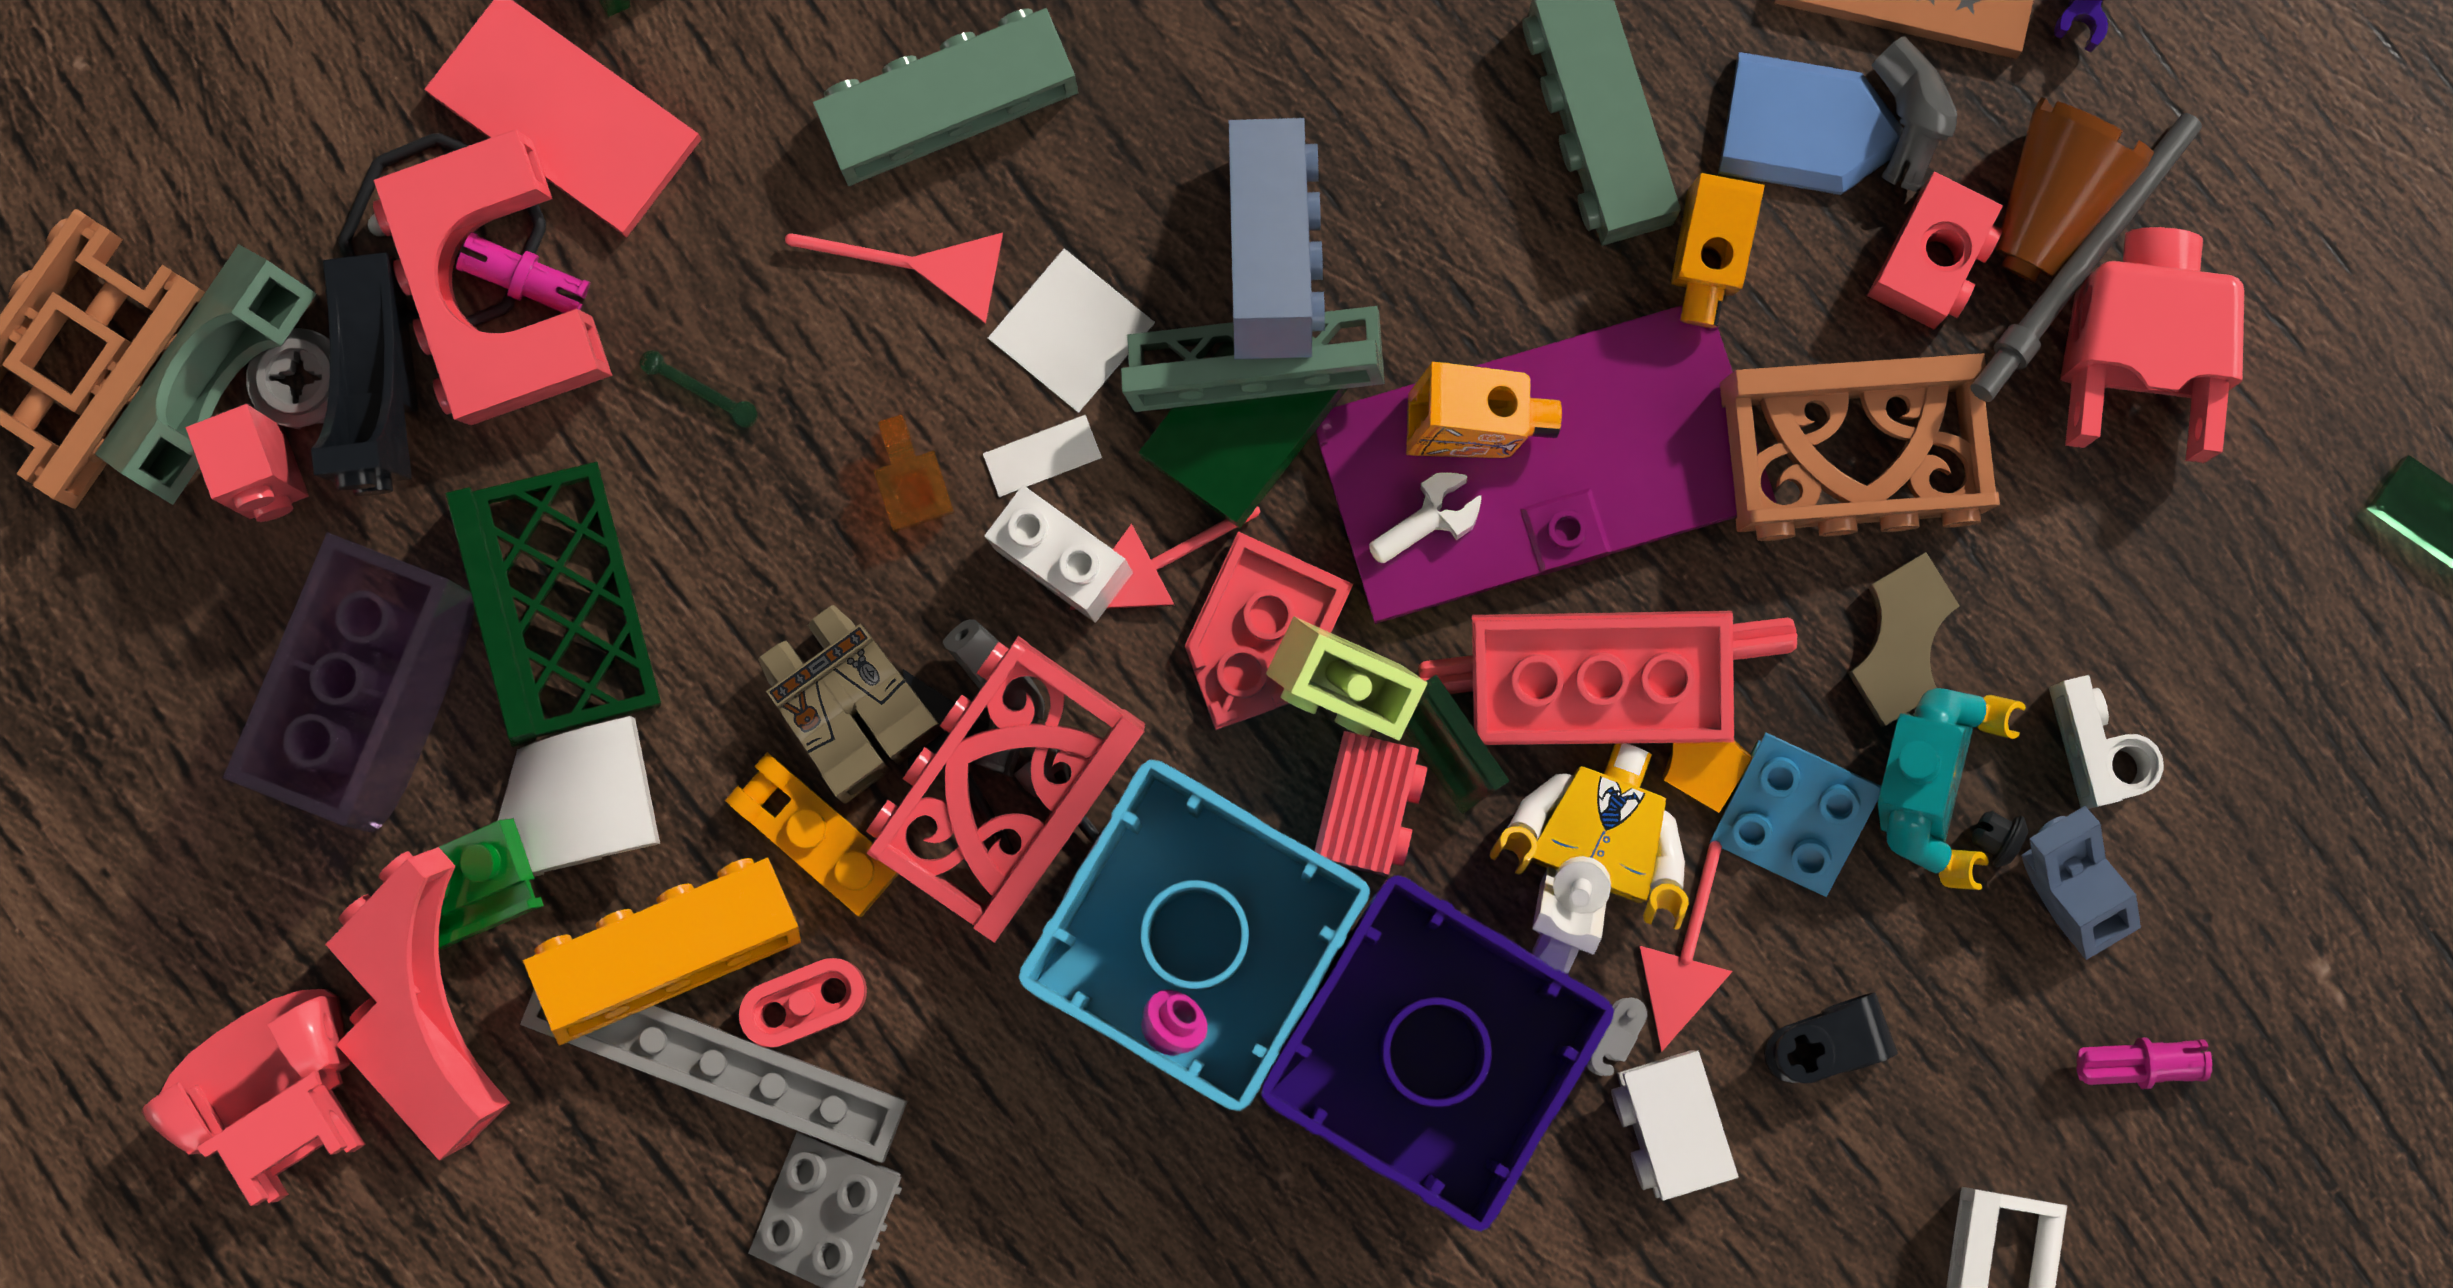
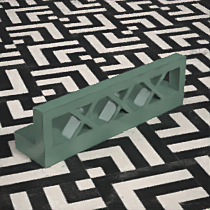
M1377 306L1325 312V331H1322L1317 338L1312 336V357L1234 359V355L1203 359L1216 343L1234 342V323L1232 322L1128 334L1129 367L1121 368L1122 393L1134 412L1385 384L1380 315ZM1366 326L1367 340L1328 344L1342 328ZM1197 345L1191 353L1184 348L1185 346ZM1170 348L1184 359V361L1145 365L1144 351Z

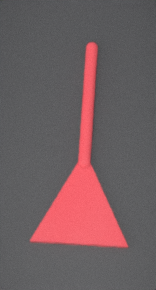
M792 233L786 235L785 243L793 247L913 269L986 324L1003 233L914 257Z

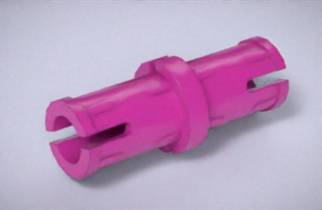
M471 232L468 235L463 247L487 257V261L483 262L460 252L456 270L460 272L465 271L508 289L507 296L521 301L525 296L562 313L574 309L581 310L582 304L559 294V290H565L585 299L590 286L589 281L580 280L538 262L539 256L529 251H525L522 256L481 238L476 233Z

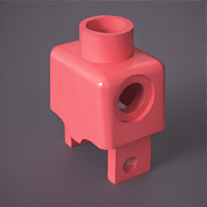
M2164 227L2133 229L2125 235L2123 262L2107 261L2101 264L2085 279L2076 291L2060 377L2061 381L2072 383L2065 446L2085 448L2100 437L2105 388L2191 398L2185 461L2205 463L2223 452L2228 392L2240 384L2243 379L2244 286L2237 277L2232 275L2200 271L2203 238L2199 234L2187 230Z

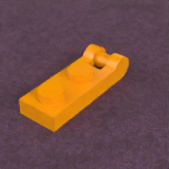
M766 752L754 766L759 770L743 789L737 786L725 801L858 917H862L898 876V873L881 861L875 860L868 855L867 852L873 842L782 763ZM777 788H780L791 800L774 817L762 805Z

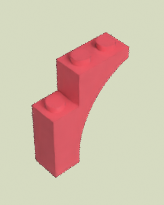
M437 847L415 856L407 851L391 861L378 876L383 884L372 896L366 894L360 897L341 913L338 921L343 927L325 945L371 995V998L360 1005L349 1017L354 1027L336 1045L440 1161L469 1145L510 1104V1101L478 1065L457 1028L447 1002L439 961V924L446 889L456 866Z

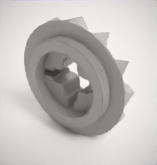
M293 328L282 346L268 349L250 360L246 374L247 391L255 408L278 425L300 430L305 426L324 423L329 395L330 339L313 330ZM301 360L303 361L305 371L311 375L318 376L322 380L314 381V384L304 385L302 395L299 396L298 400L293 388L275 381V379H285V376L294 375L297 365L300 364Z

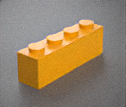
M751 858L735 861L718 871V879L696 888L690 883L675 886L660 894L656 899L658 903L634 914L631 909L613 912L600 919L596 923L597 929L575 939H572L571 935H561L538 945L534 949L535 955L523 960L559 1046L801 943L798 924L769 858L756 863Z

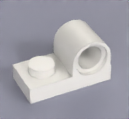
M2089 675L2065 680L2049 687L2081 808L2086 806L2088 809L2123 801L2122 799L2141 795L2155 787L2160 781L2164 770L2163 757L2158 746L2149 738L2138 734H2127L2106 739L2103 726L2109 722L2107 704L2099 688H2092ZM2118 750L2131 755L2137 765V774L2131 784L2119 780L2113 771L2112 761Z

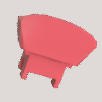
M327 989L299 990L274 998L244 1014L216 1032L184 1058L169 1075L160 1094L143 1107L142 1113L145 1119L165 1139L188 1155L202 1154L204 1157H210L218 1152L251 1206L259 1205L265 1200L268 1203L280 1201L289 1194L277 1175L323 1145L330 1155L337 1154L343 1149L346 1153L355 1152L366 1145L332 1091L343 1083L340 1072L350 1065L349 1058L336 1045L345 1036L339 996Z

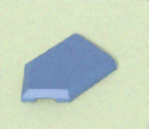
M1739 52L1718 174L1842 195L1891 159L1903 127L1863 73Z

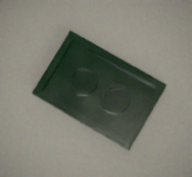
M1224 342L1213 357L1234 355V342ZM1348 388L1172 408L1138 453L1144 461L1235 526L1241 528Z

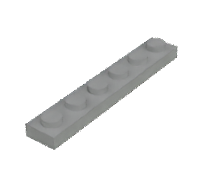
M534 989L520 1025L555 1038ZM657 1005L567 1042L881 1163L885 1162L908 1102L902 1098L768 1047L760 1046L747 1039Z

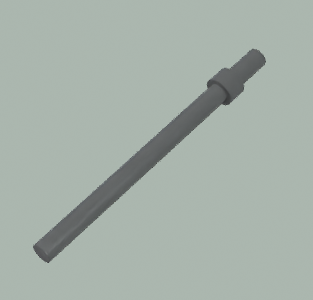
M2182 113L2153 150L2155 153L2146 170L2076 249L2018 325L2011 324L2008 326L1994 345L1996 354L1970 386L1971 391L1976 397L1983 401L1991 402L2016 369H2024L2041 348L2039 341L2041 336L2200 132L2202 124L2198 118L2189 113Z

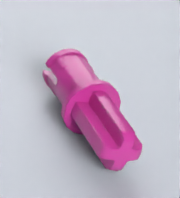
M2145 1037L2137 1038L2134 1045L2083 1047L2077 1052L2076 1069L2079 1080L2088 1085L2138 1083L2141 1089H2152L2155 1083L2166 1081H2208L2212 1073L2211 1051L2200 1053V1051H2207L2209 1047L2204 1039L2173 1043H2151Z

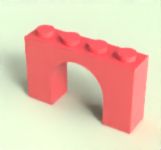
M514 129L374 180L380 198L373 201L374 213L383 233L387 237H393L399 259L393 261L394 273L406 296L412 295L420 318L413 320L414 332L423 352L426 355L432 354L439 374V378L433 380V388L438 403L446 415L452 414L454 420L474 425L612 376L593 317L579 309H574L515 331L486 333L479 331L466 320L455 300L452 285L453 267L457 254L468 235L490 221L552 199L532 139Z

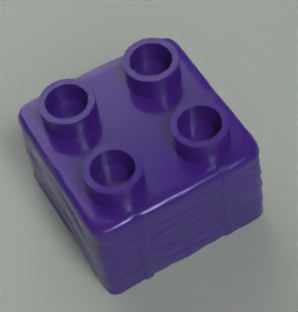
M1396 875L1388 878L1383 883L1363 912L1280 1051L1275 1063L1271 1066L1263 1081L1261 1096L1270 1108L1302 1125L1311 1133L1319 1135L1331 1145L1388 1180L1419 1196L1424 1202L1433 1207L1435 1206L1467 1228L1481 1232L1488 1229L1499 1215L1542 1136L1562 1107L1612 1022L1614 1008L1607 998L1570 978L1566 973L1554 969L1506 937L1459 912L1452 904L1438 899L1408 878Z

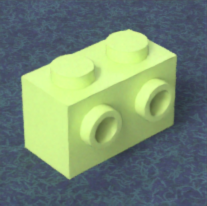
M1293 617L1266 672V675L1284 688L1280 698L1312 714H1315L1318 707L1321 706L1337 713L1334 721L1357 734L1369 737L1374 729L1399 741L1428 682L1401 664L1297 617Z

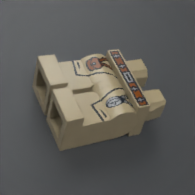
M832 605L814 617L807 625L824 648L819 654L804 664L790 643L785 640L768 650L758 660L767 681L772 686L766 691L779 708L781 714L822 773V777L834 795L846 804L892 771L854 718L858 713L871 729L888 756L897 765L906 761L945 731L861 623L855 626L847 616Z

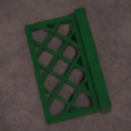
M598 462L472 491L471 487L445 493L508 738L512 747L537 741V737L661 706ZM589 480L594 504L581 524L550 507L563 486ZM549 490L542 502L530 495ZM516 498L536 509V512L520 538L516 539L494 526L489 504ZM544 515L576 532L558 562L527 545ZM597 515L603 537L589 529ZM583 538L588 539L608 552L610 564L597 585L566 567ZM498 539L513 547L505 562L503 561ZM521 553L552 570L534 600L513 589L509 584L507 575ZM560 575L591 592L590 597L574 623L542 605ZM613 575L619 597L605 590ZM599 598L621 609L625 616L626 624L613 645L581 628ZM514 600L529 608L521 622H519ZM537 613L568 630L550 661L526 648L523 638L524 633ZM576 635L608 653L590 683L583 681L558 666ZM629 635L635 658L620 650ZM617 658L639 671L645 694L618 701L597 689L614 659ZM530 661L545 669L536 684ZM552 674L584 691L572 713L544 719L539 695ZM592 696L605 703L604 705L584 710Z

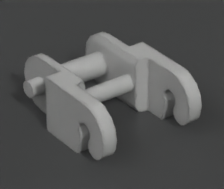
M1633 997L1621 998L1612 1005L1614 1008L1612 1022L1586 1065L1593 1074L1611 1076L1614 1073L1613 1066L1603 1062L1604 1056L1609 1060L1626 1061L1647 1018V1009L1639 999Z

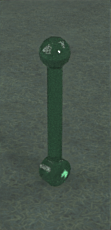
M649 350L641 356L640 367L646 374L654 375L659 373L731 413L735 423L740 427H751L757 422L758 411L752 403L747 401L737 403L665 363L662 354L658 351Z

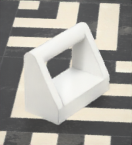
M1961 1187L1946 1288H1988L2000 1207L2039 1214L2028 1288H2055L2067 1205Z

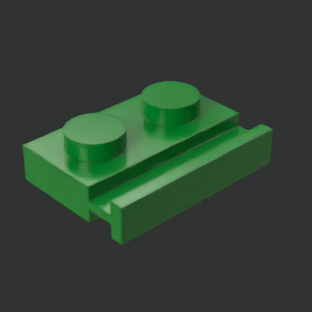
M514 818L498 820L439 846L456 866L448 883L441 908L439 950L544 906L541 897L535 898L530 881L535 878Z

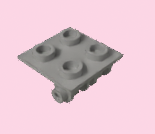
M796 1132L748 1254L821 1288L864 1287L866 1280L862 1276L873 1249H879L880 1242L876 1240L880 1231H886L888 1225L884 1223L894 1195H900L902 1190L898 1186L901 1180V1173L877 1164L875 1166L805 1134Z

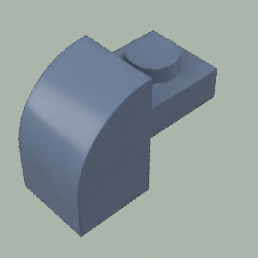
M2086 806L2067 817L2060 816L2050 820L2040 829L2038 834L2029 838L2031 849L2021 855L2028 876L2054 921L2085 960L2141 928L2137 896L2106 859L2101 824Z

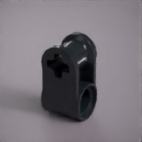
M1876 992L1840 1002L1821 1010V1013L1779 1028L1771 1034L1766 1041L1764 1049L1765 1063L1771 1074L1781 1081L1803 1084L1817 1082L1842 1072L1846 1073L1865 1068L1898 1055ZM1795 1042L1797 1044H1808L1811 1048V1055L1803 1058V1066L1801 1064H1790L1787 1054L1796 1049Z

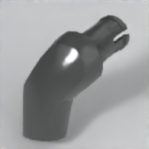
M1903 36L1893 42L1871 65L1895 96L1897 114L1901 117L1900 123L1904 125L1886 170L1883 171L1882 178L1896 184L1897 181L1901 180L1906 165L1910 161V167L1901 187L1919 192L1922 180L1939 141H1947L1948 136H1954L1957 126V110L1939 72Z
M969 619L955 627L943 640V645L980 690L986 680L976 673L999 641L976 620ZM1024 676L1012 680L1007 685L1003 694L1005 706L1013 711L1021 710L1026 704V693H1028L1035 706V714L1031 723H1037L1038 719L1043 720L1045 701L1031 677ZM990 718L987 730L998 728ZM1021 748L983 756L974 760V764L1013 777Z

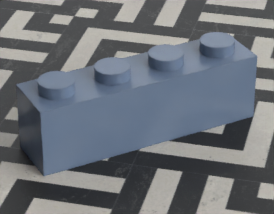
M1304 118L1229 120L1234 359L1312 357V331H1325L1324 292H1311V280H1323L1322 241L1309 242V231H1317L1321 228L1320 192H1307V182H1318V144H1305Z

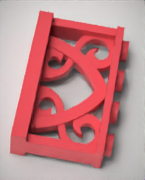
M1019 636L1010 648H1007L1000 642L996 644L976 673L986 680L985 684L973 701L961 694L940 724V727L949 733L945 741L935 754L924 747L903 777V780L912 785L910 791L899 806L887 800L866 830L867 833L876 838L867 852L868 855L875 860L881 861L974 925L976 931L994 943L1137 743L1145 729V723L1127 710H1123ZM1024 676L1035 677L1046 686L1050 696V711L1046 723H1031L1035 714V706L1028 693H1026V704L1021 710L1013 711L1005 706L1003 694L1007 685L1012 680ZM1065 695L1111 726L1105 737L1078 728L1058 725L1064 708ZM987 705L990 718L998 728L989 729L963 739ZM1036 747L1031 761V780L1041 802L1052 811L1047 819L1042 822L1035 817L1025 814H1005L990 819L977 829L969 797V763L1000 751ZM1049 748L1060 749L1054 758L1053 765L1058 762H1064L1071 768L1070 778L1062 784L1051 783L1045 777L1044 763ZM946 764V801L936 797L922 798ZM923 815L930 816L936 821L937 831L934 835L923 840L929 843H940L946 841L954 833L958 847L944 857L922 859L916 856L908 846L906 839L907 828L916 818ZM1004 829L1015 830L1021 837V847L1014 854H1007L1001 850L1000 839L991 846L989 851L984 844L987 838ZM965 859L973 874L989 892L991 898L984 905L946 879L941 873L950 870Z

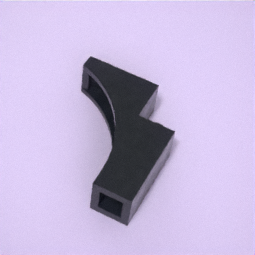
M388 253L323 260L330 331V380L323 428L316 444L311 448L313 472L315 476L335 482L337 490H353L355 496L393 492L392 482L412 479L404 412L419 410L409 322L407 319L406 295L399 286L394 273L393 261L396 258Z

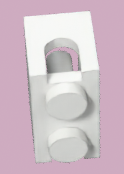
M1687 1051L1617 1073L1621 1087L1611 1090L1612 1098L1621 1125L1626 1127L1633 1124L1640 1150L1631 1152V1158L1642 1190L1653 1188L1655 1198L1661 1197V1200L1664 1201L1739 1178L1699 1051Z

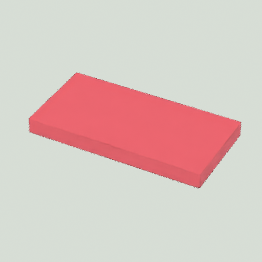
M493 0L424 89L432 98L488 138L517 129L532 139L546 180L626 238L702 140L696 131L513 0Z
M1732 611L1472 615L1474 745L1734 742Z

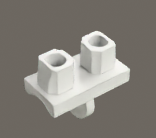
M1585 856L1573 857L1563 862L1558 870L1548 866L1541 880L1532 928L1540 935L1532 954L1554 969L1566 974L1569 973L1579 949L1594 955L1602 939L1606 901L1611 890L1610 874L1603 864L1594 858Z

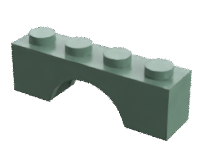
M238 244L95 455L124 476L173 505L199 468L185 427L211 418L216 404L228 384L250 360L268 349L282 346L317 293L265 258Z

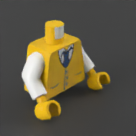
M1616 743L1614 745L1604 774L1580 766L1573 775L1566 773L1554 775L1521 801L1508 828L1500 835L1490 851V857L1494 861L1503 849L1513 851L1520 861L1519 866L1515 870L1516 874H1522L1530 862L1544 868L1550 866L1558 870L1561 864L1570 858L1580 856L1594 858L1603 864L1610 874V893L1636 903H1642L1647 900L1649 892H1651L1643 914V919L1647 924L1652 925L1657 909H1666L1675 918L1673 929L1678 930L1689 905L1688 897L1683 891L1685 860L1676 819L1669 812L1665 811L1666 798L1640 788L1652 754L1627 743Z

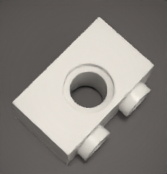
M1024 485L1021 486L985 534V538L995 551L1095 623L1133 574L1124 557Z

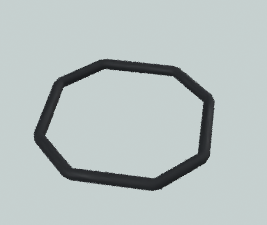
M430 134L379 155L369 167L339 236V249L342 257L356 256L351 246V241L374 191V180L380 177L384 167L436 145L451 151H456L470 145L443 134ZM538 204L527 208L534 227L522 256L525 251L536 254L546 231V221ZM507 289L502 302L465 318L471 325L476 327L507 314L513 308L516 299L507 296ZM407 309L408 322L413 324L414 319L420 318L419 314Z

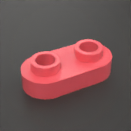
M827 958L751 989L740 1005L739 1021L741 1028L752 1042L760 1046L781 1047L853 1018L865 1003L867 996L866 981L861 971L846 960ZM837 978L845 984L846 995L842 1001L833 1004L825 998L824 987L829 980ZM774 1002L781 1004L786 1011L785 1021L776 1028L769 1026L764 1019L765 1009Z

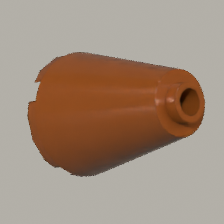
M2040 98L2035 109H2033L2001 226L2003 231L1996 245V250L2006 256L2001 267L2033 283L2036 282L2040 274L2053 277L2146 170L2155 152L2140 140H2138L2133 150L2118 143L2123 132L2120 128L2090 113L2059 101L2052 108L2046 98Z

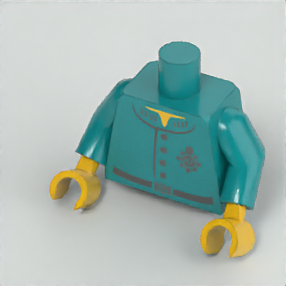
M1935 688L1928 690L1922 695L1914 714L1900 713L1879 794L1880 829L1887 832V843L1892 851L1930 872L1939 873L1940 881L1945 887L1981 890L1983 887L1974 881L1972 869L1973 865H1988L1989 860L1985 853L1951 850V847L1945 842L1973 727H1978L1980 731L2010 739L2017 738L2020 732L2009 730L2008 719L2015 708L2025 710L2024 703L1995 695H1986L1983 698L1959 691Z

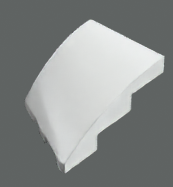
M632 716L565 732L517 749L498 820L514 818L534 877L544 875V872L601 860L603 856L660 844L636 720Z

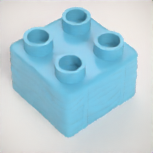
M1149 759L1139 766L1119 804L1114 808L1109 822L1102 830L1075 875L1060 906L1052 919L1047 922L1042 936L1022 965L1019 979L1023 987L1046 1003L1106 1035L1218 1104L1230 1110L1241 1111L1251 1104L1259 1091L1270 1067L1275 1063L1279 1051L1288 1040L1323 980L1335 954L1343 945L1348 932L1367 903L1370 890L1365 881L1348 869L1266 825L1247 811L1161 761ZM1162 990L1179 991L1193 999L1201 1008L1207 1021V1035L1195 1050L1177 1056H1168L1156 1051L1146 1041L1141 1028L1143 1012L1146 1003L1155 993Z

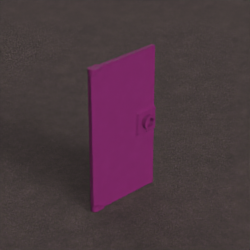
M1681 305L1474 366L1526 373L1530 377V398L1560 400L1562 420L1558 437L1528 436L1526 441L1511 457L1479 458L1406 455L1408 393L1415 384L1334 407L1315 431V436L1321 450L1374 624L1736 518L1737 509L1726 407L1722 408L1720 382L1733 373L1718 327H1703L1680 321L1683 307ZM1756 442L1757 454H1759L1760 451ZM1764 469L1761 475L1762 491L1772 502L1777 504L1766 469ZM1436 473H1458L1467 476L1466 484L1454 492L1446 494L1442 500V507L1438 511L1442 512L1446 509L1452 511L1461 510L1467 503L1480 495L1479 514L1470 532L1456 540L1450 531L1435 529L1386 563H1380L1372 556L1369 544L1423 507L1425 495L1420 489L1422 482Z

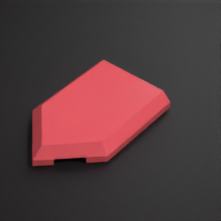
M1238 531L1185 644V649L1215 730L1290 704L1280 698L1284 688L1266 675V672L1293 617H1297L1331 633L1353 587L1352 583Z

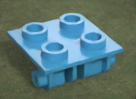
M1765 732L1762 740H1757L1750 753L1752 760L1710 839V843L1718 841L1722 849L1827 897L1879 799L1881 786Z

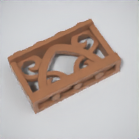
M1985 354L1735 370L1720 382L1722 408L1726 407L1737 509V532L1756 531L1758 541H1775L1795 537V528L1818 527L1819 536L1830 537L1858 532L1857 524L1880 522L1881 532L1916 529L1920 527L1919 519L1942 518V527L1945 528L1964 527L1981 523L1980 514L2000 506L1999 492H1996L1986 402L1976 397L1970 388L1986 367ZM1948 392H1956L1961 438L1939 431L1944 417ZM1899 397L1906 402L1907 411L1905 415L1899 418L1905 420L1916 419L1913 427L1900 424L1887 415L1886 405L1890 398ZM1860 398L1867 417L1879 430L1893 438L1906 441L1904 447L1889 467L1867 486L1838 470L1814 447L1831 437L1839 429L1846 417L1849 399ZM1807 403H1817L1826 412V422L1820 429L1805 435L1801 427L1815 422L1806 417L1804 412ZM1752 405H1761L1765 419L1778 444L1768 447L1759 454H1757ZM1932 445L1949 449L1957 455L1964 465V482L1954 493L1938 492L1930 485L1929 477L1932 471L1938 470L1944 472L1947 476L1951 474L1949 466L1943 459L1938 456L1927 455ZM1787 455L1794 465L1788 467L1779 475L1776 487L1784 481H1791L1798 486L1800 491L1798 500L1788 505L1772 502L1764 494L1761 487V475L1765 467L1772 460ZM1906 482L1910 492L1915 497L1886 500ZM1821 490L1841 502L1837 504L1816 505Z

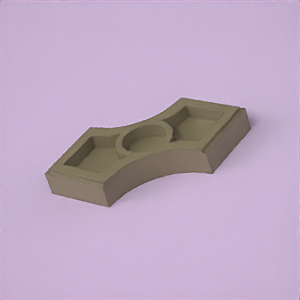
M1926 552L1868 587L1877 614L1876 634L1866 657L1849 671L1848 675L1881 728L1899 718L1900 713H1907L1916 708L1925 692L1937 688L1930 666L1932 642L1941 623L1950 613L1960 607Z

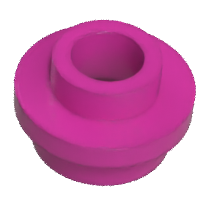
M1162 990L1155 993L1144 1007L1141 1023L1142 1033L1149 1045L1156 1051L1168 1056H1177L1195 1050L1204 1041L1207 1035V1021L1201 1008L1189 996L1175 990Z

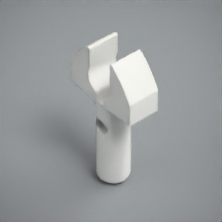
M1458 473L1434 474L1421 483L1420 489L1425 495L1423 507L1369 544L1372 556L1378 562L1386 563L1435 529L1450 531L1454 538L1458 540L1473 529L1480 510L1481 496L1479 495L1467 503L1461 510L1452 511L1446 509L1439 512L1438 510L1441 509L1442 500L1446 494L1454 492L1466 484L1467 476Z

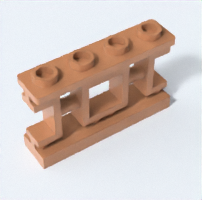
M75 209L68 219H62L52 228L45 242V252L32 270L24 272L14 282L9 292L10 301L0 314V382L10 370L33 385L13 415L0 408V425L34 447L16 474L32 483V486L50 498L74 509L77 508L107 465L95 453L205 294L203 290L164 265H161L145 290L107 267V262L123 239L78 209ZM81 266H84L106 281L85 312L61 297ZM128 296L153 311L132 343L107 327ZM68 318H71L107 342L72 394L33 369ZM55 400L80 415V418L60 446L35 431Z

